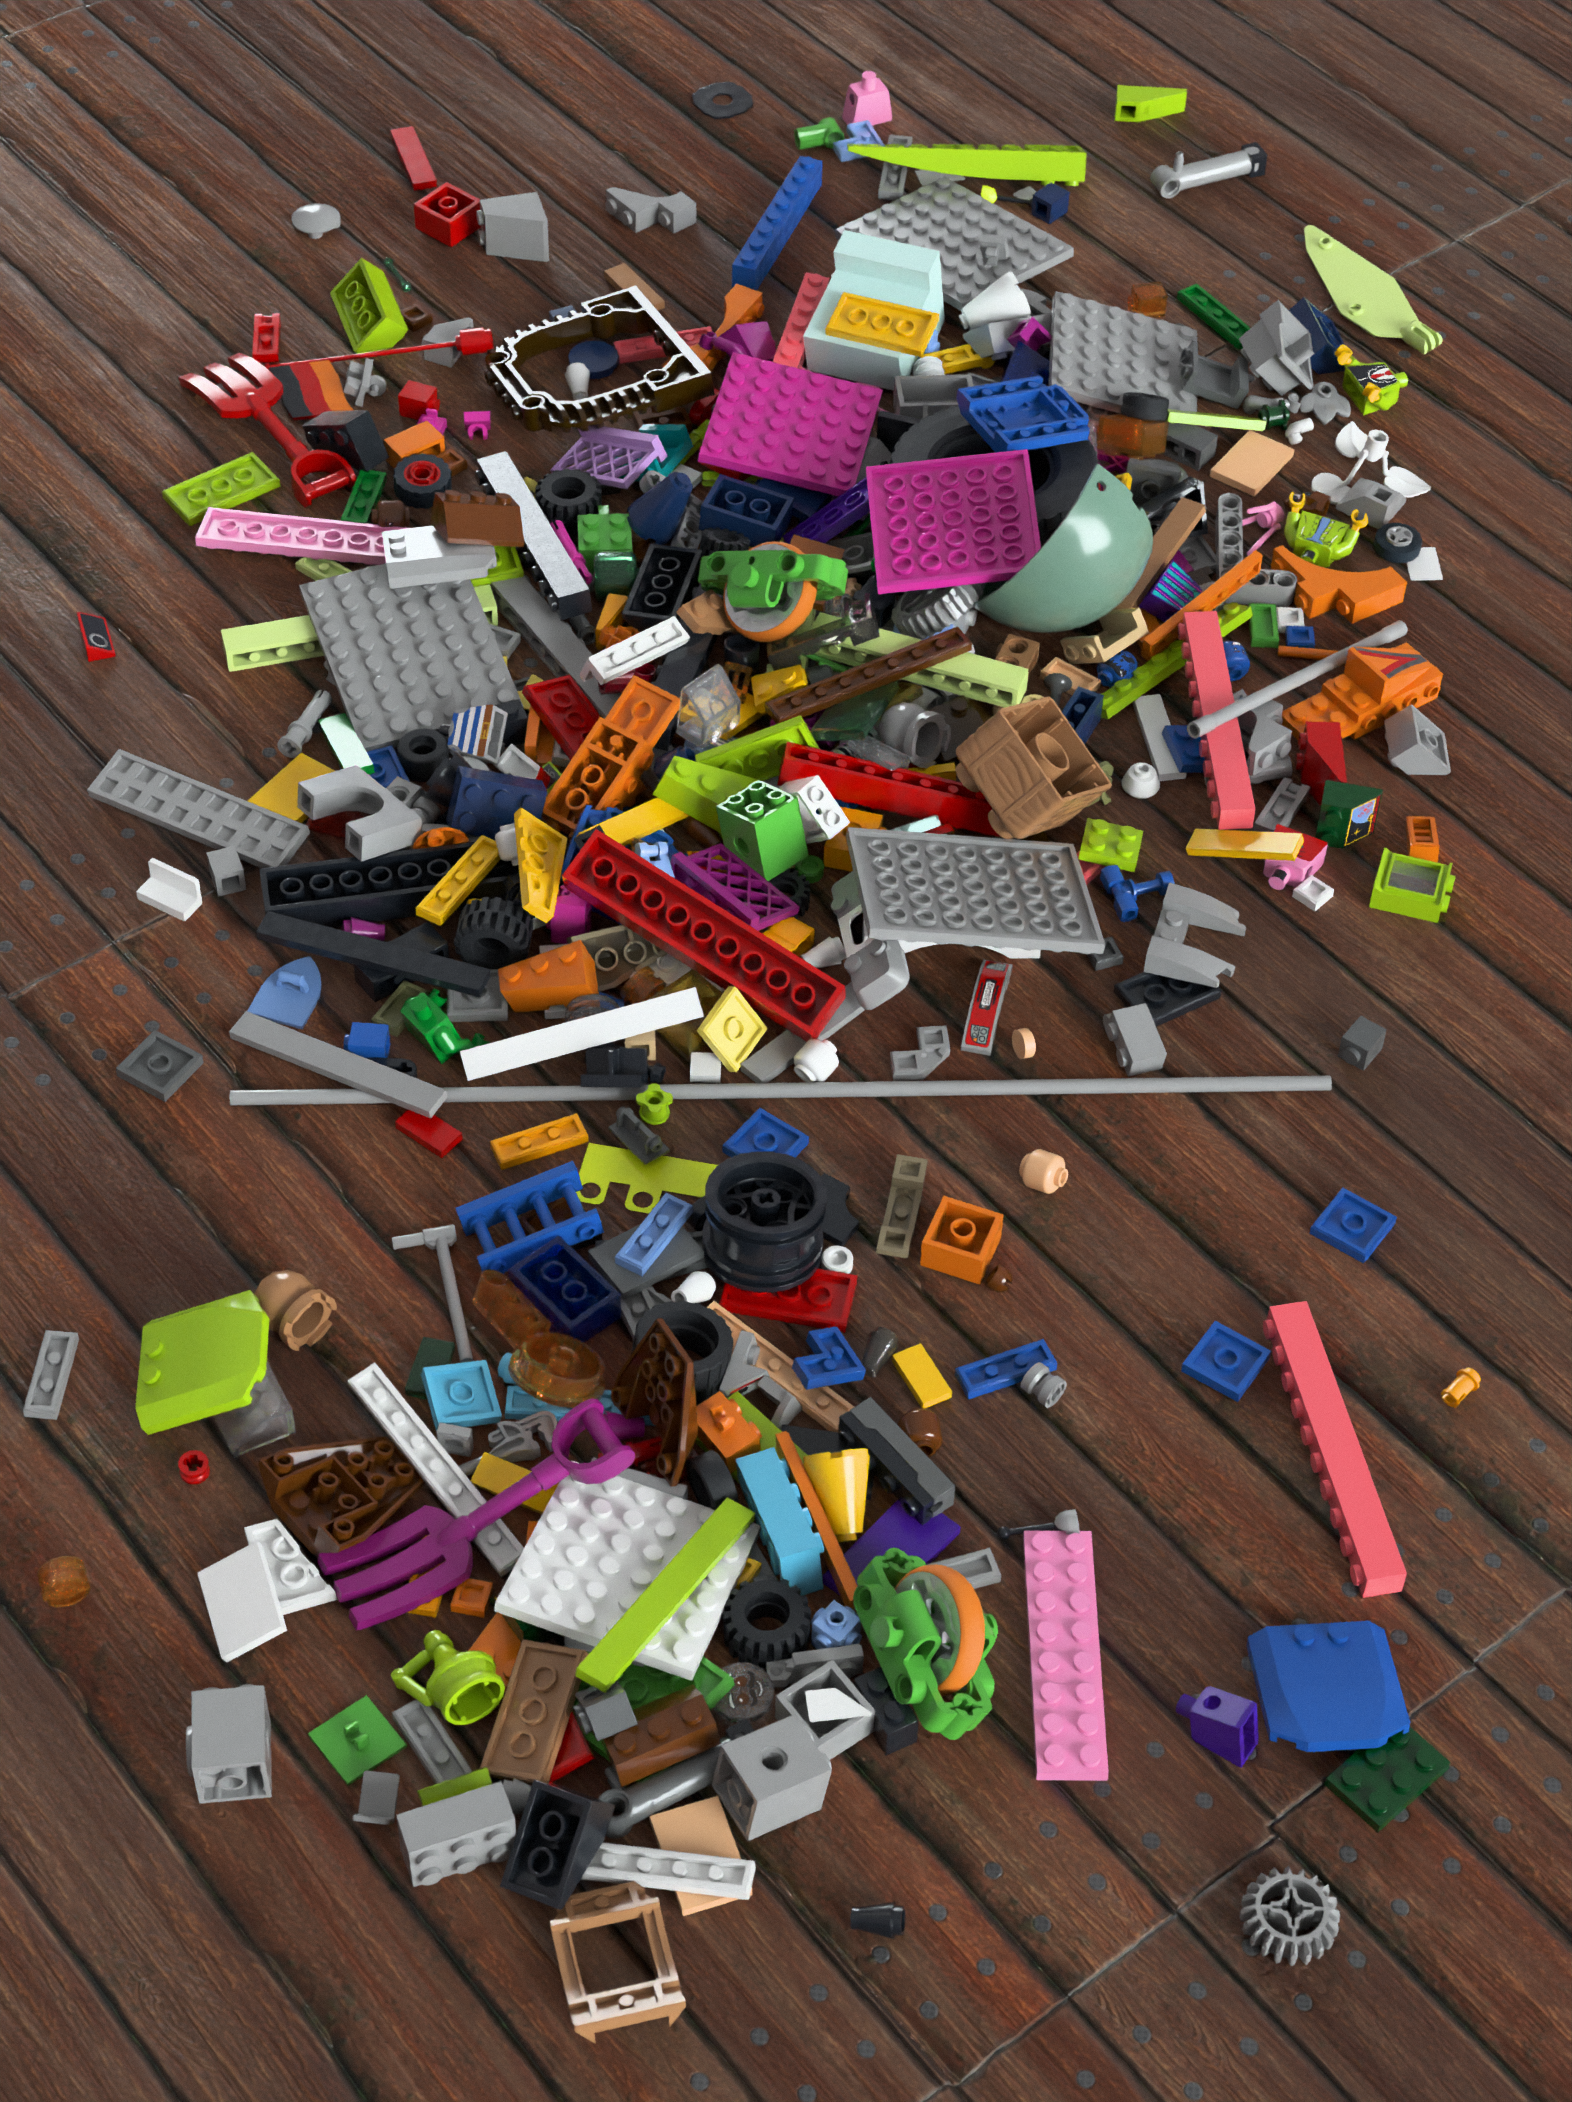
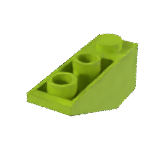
M1117 85L1115 121L1142 122L1184 112L1187 89Z

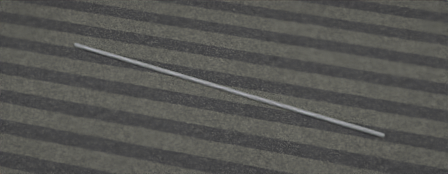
M1330 1075L659 1085L660 1089L664 1092L671 1093L673 1099L1331 1091L1332 1079ZM581 1085L440 1088L445 1089L448 1096L443 1103L636 1100V1095L646 1091L648 1085L641 1088L581 1087ZM356 1088L230 1090L229 1095L230 1106L391 1103Z

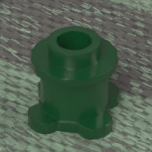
M1279 400L1277 406L1264 404L1262 409L1258 411V418L1266 421L1265 430L1280 426L1282 431H1286L1290 413L1285 405V401Z

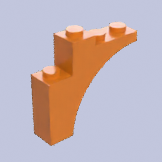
M1283 545L1274 548L1271 570L1290 571L1296 576L1294 604L1297 608H1302L1303 613L1309 619L1336 608L1341 615L1353 624L1400 604L1404 600L1407 581L1391 566L1376 571L1345 572L1307 562L1290 552Z

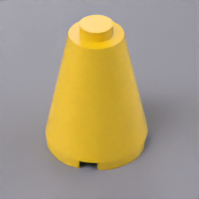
M868 1449L841 1450L842 1452H825L804 1456V1468L837 1541L848 1542L857 1540L856 1534L863 1532L870 1461Z

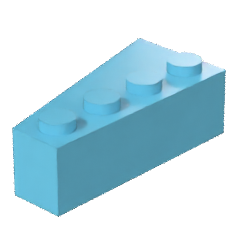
M774 1447L737 1458L738 1481L749 1509L756 1513V1524L761 1527L759 1536L763 1546L767 1545L774 1575L780 1574V1579L788 1580L790 1587L798 1586L801 1589V1595L823 1589L820 1553L824 1552L823 1542L818 1532L813 1533L811 1530L813 1523L808 1508H801L800 1506L801 1495L797 1484H790L788 1479L790 1478V1471L784 1458L779 1460Z

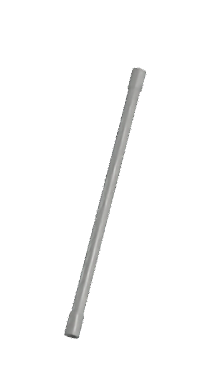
M1401 620L1382 628L1381 631L1210 715L1202 716L1187 725V732L1192 738H1199L1213 731L1216 727L1345 664L1348 649L1351 647L1377 648L1406 635L1408 631L1407 625Z

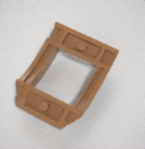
M632 1881L571 1895L563 1909H557L556 1917L549 1922L575 2032L596 2044L594 2033L667 2017L670 2027L685 2009L686 2001L680 1988L658 1897L651 1898L645 1894L644 1887ZM641 1917L656 1980L586 1995L571 1933Z

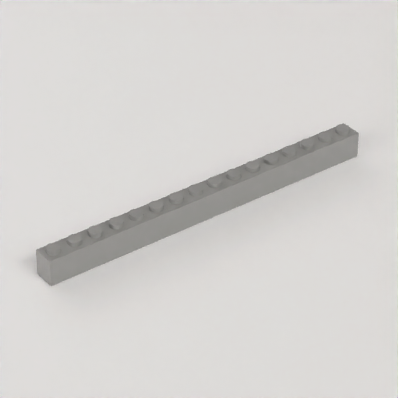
M526 575L520 578L491 582L490 586L498 610L516 631L521 634L522 638L557 678L569 674L572 676L599 715L605 719L622 693L601 694L598 689V680L595 677L586 681L581 679L579 674L588 657L592 656L586 648L584 641L581 638H577L572 632L570 625L567 622L564 623L556 611H551L542 593L532 586L530 579ZM672 744L668 751L652 749L655 754L650 768L641 775L652 790H655L660 781L654 772L655 759L673 750Z

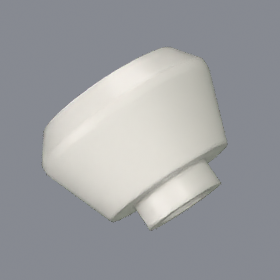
M1141 762L1133 764L1122 778V787L1130 796L1137 799H1146L1159 791L1160 780L1153 766Z

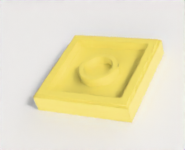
M728 986L696 1031L729 1072H737L741 1067V1063L746 1060L768 1028L735 986Z

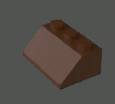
M446 490L445 493L435 492L430 523L447 543L511 547L524 546L520 506L509 494L496 493V496H492L478 491H472L470 494H461L455 490Z
M694 1684L634 1709L633 1713L638 1723L637 1725L601 1740L621 1787L721 1744L716 1722L702 1693Z

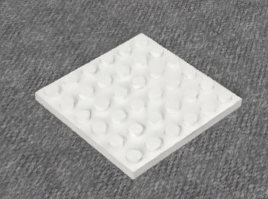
M567 1476L559 1482L499 1594L495 1602L494 1611L595 1647L715 1510L619 1476L598 1484H584L575 1481L571 1476ZM752 1523L634 1661L692 1681L723 1615L727 1599L730 1600V1593L736 1587L746 1561L760 1535V1525Z

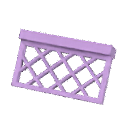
M590 425L586 432H581L578 429L582 437L552 467L551 472L553 473L555 470L561 471L573 463L575 465L567 467L569 470L580 469L582 472V470L593 466V468L586 470V472L590 473V476H595L597 482H600L601 485L627 489L655 458H657L658 462L662 463L668 455L658 435L605 426L597 429L595 425ZM592 456V458L580 462L581 460ZM643 457L641 460L633 462L634 460ZM610 460L609 462H606L598 466V464ZM629 463L628 465L616 469V467ZM611 470V471L608 472V473H605V474H603V475H599V474H601V473H604V472H606V471ZM627 474V475L624 477V479L618 478V477H620V476H623V475Z

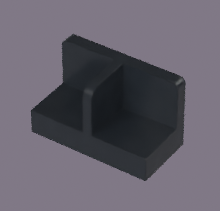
M588 1048L586 1050L587 1073L581 1075V1087L641 1088L648 1085L646 1048Z

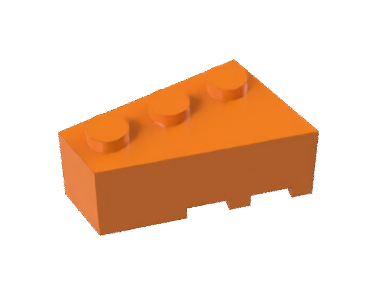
M581 940L498 969L500 992L515 1013L549 1010L550 1006L564 1005L565 1008H575V1004L580 1003L600 1006L595 961Z

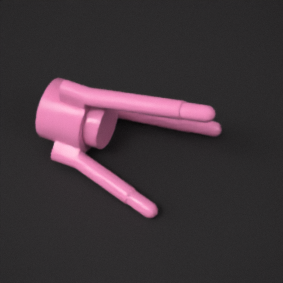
M1276 502L1247 509L1248 514H1258L1242 520V526L1257 521L1261 527L1270 528L1247 551V555L1257 550L1274 532L1281 529L1280 523L1283 522L1285 515L1282 507Z

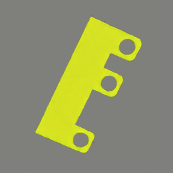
M589 1143L579 1177L582 1186L586 1183H595L600 1187L601 1192L595 1198H585L580 1191L576 1193L580 1202L601 1204L605 1199L610 1182L630 1185L625 1201V1207L631 1211L649 1214L659 1202L662 1191L701 1198L705 1196V1186L708 1177L718 1165L669 1156H661L644 1165L629 1149ZM639 1192H647L653 1197V1202L645 1208L637 1207L633 1203L634 1195Z

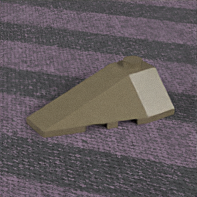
M624 925L567 938L568 944L581 940L595 961L599 992L615 988L630 978L633 971L639 973L657 961V958H662L668 954Z

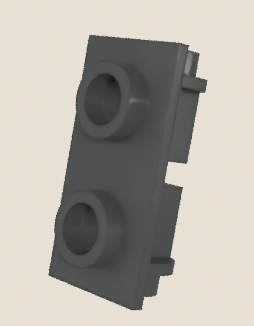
M623 1106L616 1111L617 1122L610 1125L608 1129L644 1165L670 1152V1149L661 1141V1137L650 1131L634 1115L631 1108Z

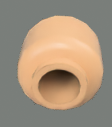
M1042 1149L1026 1154L1020 1164L1019 1174L1025 1186L1046 1194H1051L1059 1187L1064 1186L1068 1178V1170L1065 1169L1064 1159L1057 1154Z

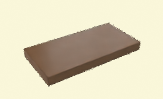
M522 1640L480 1768H488L491 1778L510 1781L516 1778L528 1785H532L534 1779L549 1782L576 1699L575 1694L578 1693L582 1681L575 1676L576 1668L587 1657L588 1652L586 1650Z

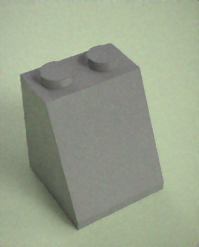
M537 192L480 200V210L476 211L478 225H481V230L478 231V241L480 246L484 245L487 255L543 262L549 261L548 220Z

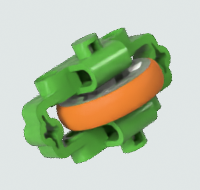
M773 541L759 544L748 551L713 552L710 556H703L698 582L702 584V590L708 591L712 589L715 593L723 596L726 616L734 629L741 635L758 642H773L789 636L804 624L815 601L831 600L835 596H843L845 594L848 569L845 568L846 563L840 559L830 558L821 554H804L800 549L791 544Z
M890 1548L883 1556L874 1557L857 1577L858 1587L853 1596L855 1610L897 1702L900 1704H912L921 1725L926 1730L934 1733L940 1732L950 1740H957L966 1731L973 1730L992 1710L990 1698L994 1692V1680L984 1658L993 1647L997 1638L998 1625L996 1619L989 1613L984 1614L974 1588L961 1573L943 1565H926L917 1556H908L898 1548ZM952 1694L953 1699L950 1702L943 1701L941 1696Z

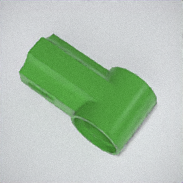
M831 117L822 119L818 125L796 128L794 130V138L798 150L823 145L833 149V142L844 140L843 132L836 120Z

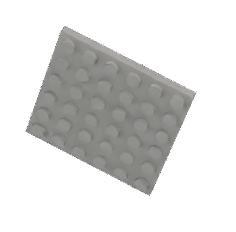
M1055 292L1052 299L1049 386L1056 384L1063 387L1076 402L1120 414L1123 395L1126 392L1166 397L1169 399L1168 409L1197 412V395L1184 391L1182 378H1180L1182 363L1180 362L1181 353L1184 348L1189 347L1192 341L1197 342V330L1187 326L1172 324L1165 320L1147 317L1141 313L1125 311L1115 306L1111 307L1100 304L1094 300L1075 297L1069 293Z

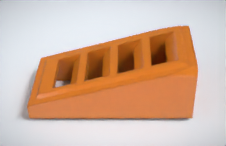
M1406 817L1408 856L1438 863L1440 846L1435 817Z

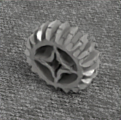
M1289 1866L1284 1869L1283 1874H1280L1275 1867L1270 1870L1269 1877L1261 1873L1257 1877L1256 1883L1251 1882L1249 1884L1247 1894L1243 1896L1241 1901L1243 1909L1240 1912V1921L1244 1922L1242 1929L1244 1935H1252L1250 1938L1251 1947L1262 1945V1957L1269 1953L1275 1954L1274 1960L1276 1964L1281 1961L1282 1957L1288 1958L1291 1967L1296 1963L1297 1958H1300L1305 1965L1310 1962L1311 1955L1319 1959L1323 1956L1324 1949L1329 1950L1332 1947L1333 1938L1337 1936L1339 1931L1337 1923L1340 1920V1911L1336 1910V1897L1328 1896L1330 1892L1329 1885L1317 1886L1319 1882L1317 1875L1311 1879L1305 1878L1304 1868L1298 1872V1875L1292 1874ZM1283 1896L1280 1901L1270 1902V1905H1263L1274 1897ZM1310 1927H1317L1307 1935L1297 1936L1299 1931L1309 1930Z

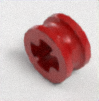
M188 1451L178 1461L180 1477L187 1484H200L210 1474L208 1458L201 1451ZM192 1464H199V1467H196V1471H189V1468H192Z

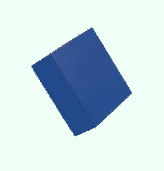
M1286 626V646L1315 648L1313 627Z

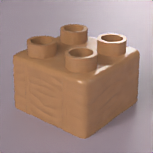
M1044 697L1000 709L956 749V755L960 761L955 768L957 777L970 791H981L992 807V810L988 813V820L995 832L1005 839H1012L1013 837L1023 839L1063 826L1112 786L1100 765L1095 761L1051 697Z

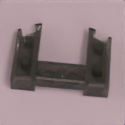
M866 593L864 595V603L862 600L853 602L851 596L843 598L845 617L798 635L795 630L783 639L767 642V656L773 670L799 664L802 666V654L812 655L823 646L841 644L847 637H850L853 646L880 637L870 594Z

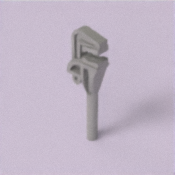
M540 1411L516 1422L496 1423L497 1430L488 1435L489 1446L493 1448L489 1454L511 1463L535 1460V1458L541 1456L537 1441L533 1440L532 1433L538 1431V1437L545 1441L546 1448L549 1452L553 1451L551 1446L552 1435L557 1426V1420L553 1413ZM482 1456L459 1465V1468L466 1476L474 1474Z

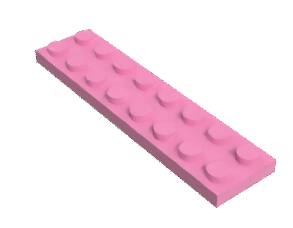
M209 507L195 539L196 546L209 549L220 548L237 552L249 551L260 554L285 555L287 557H307L315 560L326 559L339 562L380 565L386 563L382 531L407 529V527H380L378 524Z
M1024 1531L1023 1551L1036 1780L1107 1781L1109 1772L1091 1531H1080V1534L1072 1533L1069 1535L1066 1534V1531Z

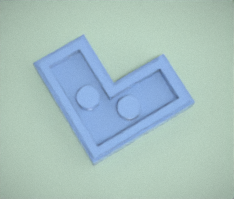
M869 120L848 124L847 133L850 139L833 142V150L841 162L867 157L848 151L847 144H880V146H885Z

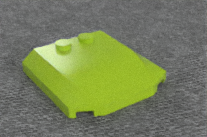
M251 1290L154 1319L143 1326L135 1408L141 1429L146 1434H154L250 1405L253 1398L249 1394L254 1384L262 1382L266 1374L269 1317L260 1306L257 1296Z

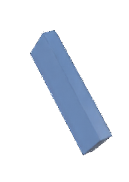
M665 1193L616 1254L615 1264L643 1277L691 1216L693 1205Z

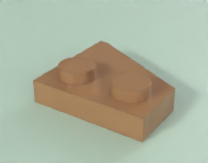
M712 589L685 603L676 611L693 633L704 634L709 632L714 635H721L724 631H732L733 634L739 633L734 629L726 616L723 600Z

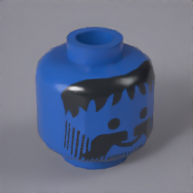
M1124 650L1107 661L1097 664L1098 679L1101 680L1102 685L1110 688L1119 680L1133 677V671L1137 669L1135 657L1130 652Z

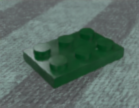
M1410 1727L1408 1733L1402 1735L1401 1731L1389 1737L1388 1742L1379 1748L1358 1749L1326 1778L1324 1785L1378 1833L1449 1769L1451 1762Z

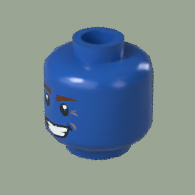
M1224 641L1223 646L1230 681H1237L1248 673L1250 660L1241 643Z

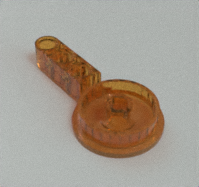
M495 1270L482 1271L472 1303L515 1349L508 1365L513 1381L529 1395L560 1407L574 1408L588 1399L600 1400L605 1390L603 1378L605 1365L600 1355L589 1345L578 1339L549 1332L552 1323L507 1276Z

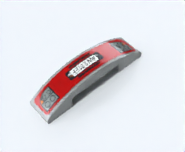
M983 960L968 1011L961 1051L991 1055L1005 991L1008 988L1012 972V964Z

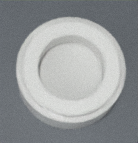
M843 1246L828 1247L822 1253L821 1267L824 1270L849 1274L853 1268V1255L849 1249Z

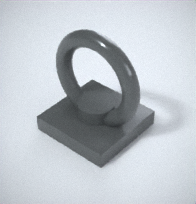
M1130 458L1126 473L1128 472L1132 477L1130 491L1133 494L1132 500L1137 508L1188 478L1186 471L1182 467L1162 459L1147 458L1138 460Z

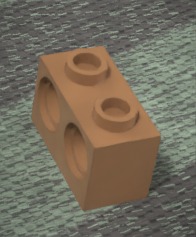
M1009 634L1004 644L1000 643L998 645L995 660L1029 669V680L1038 664L1040 642Z

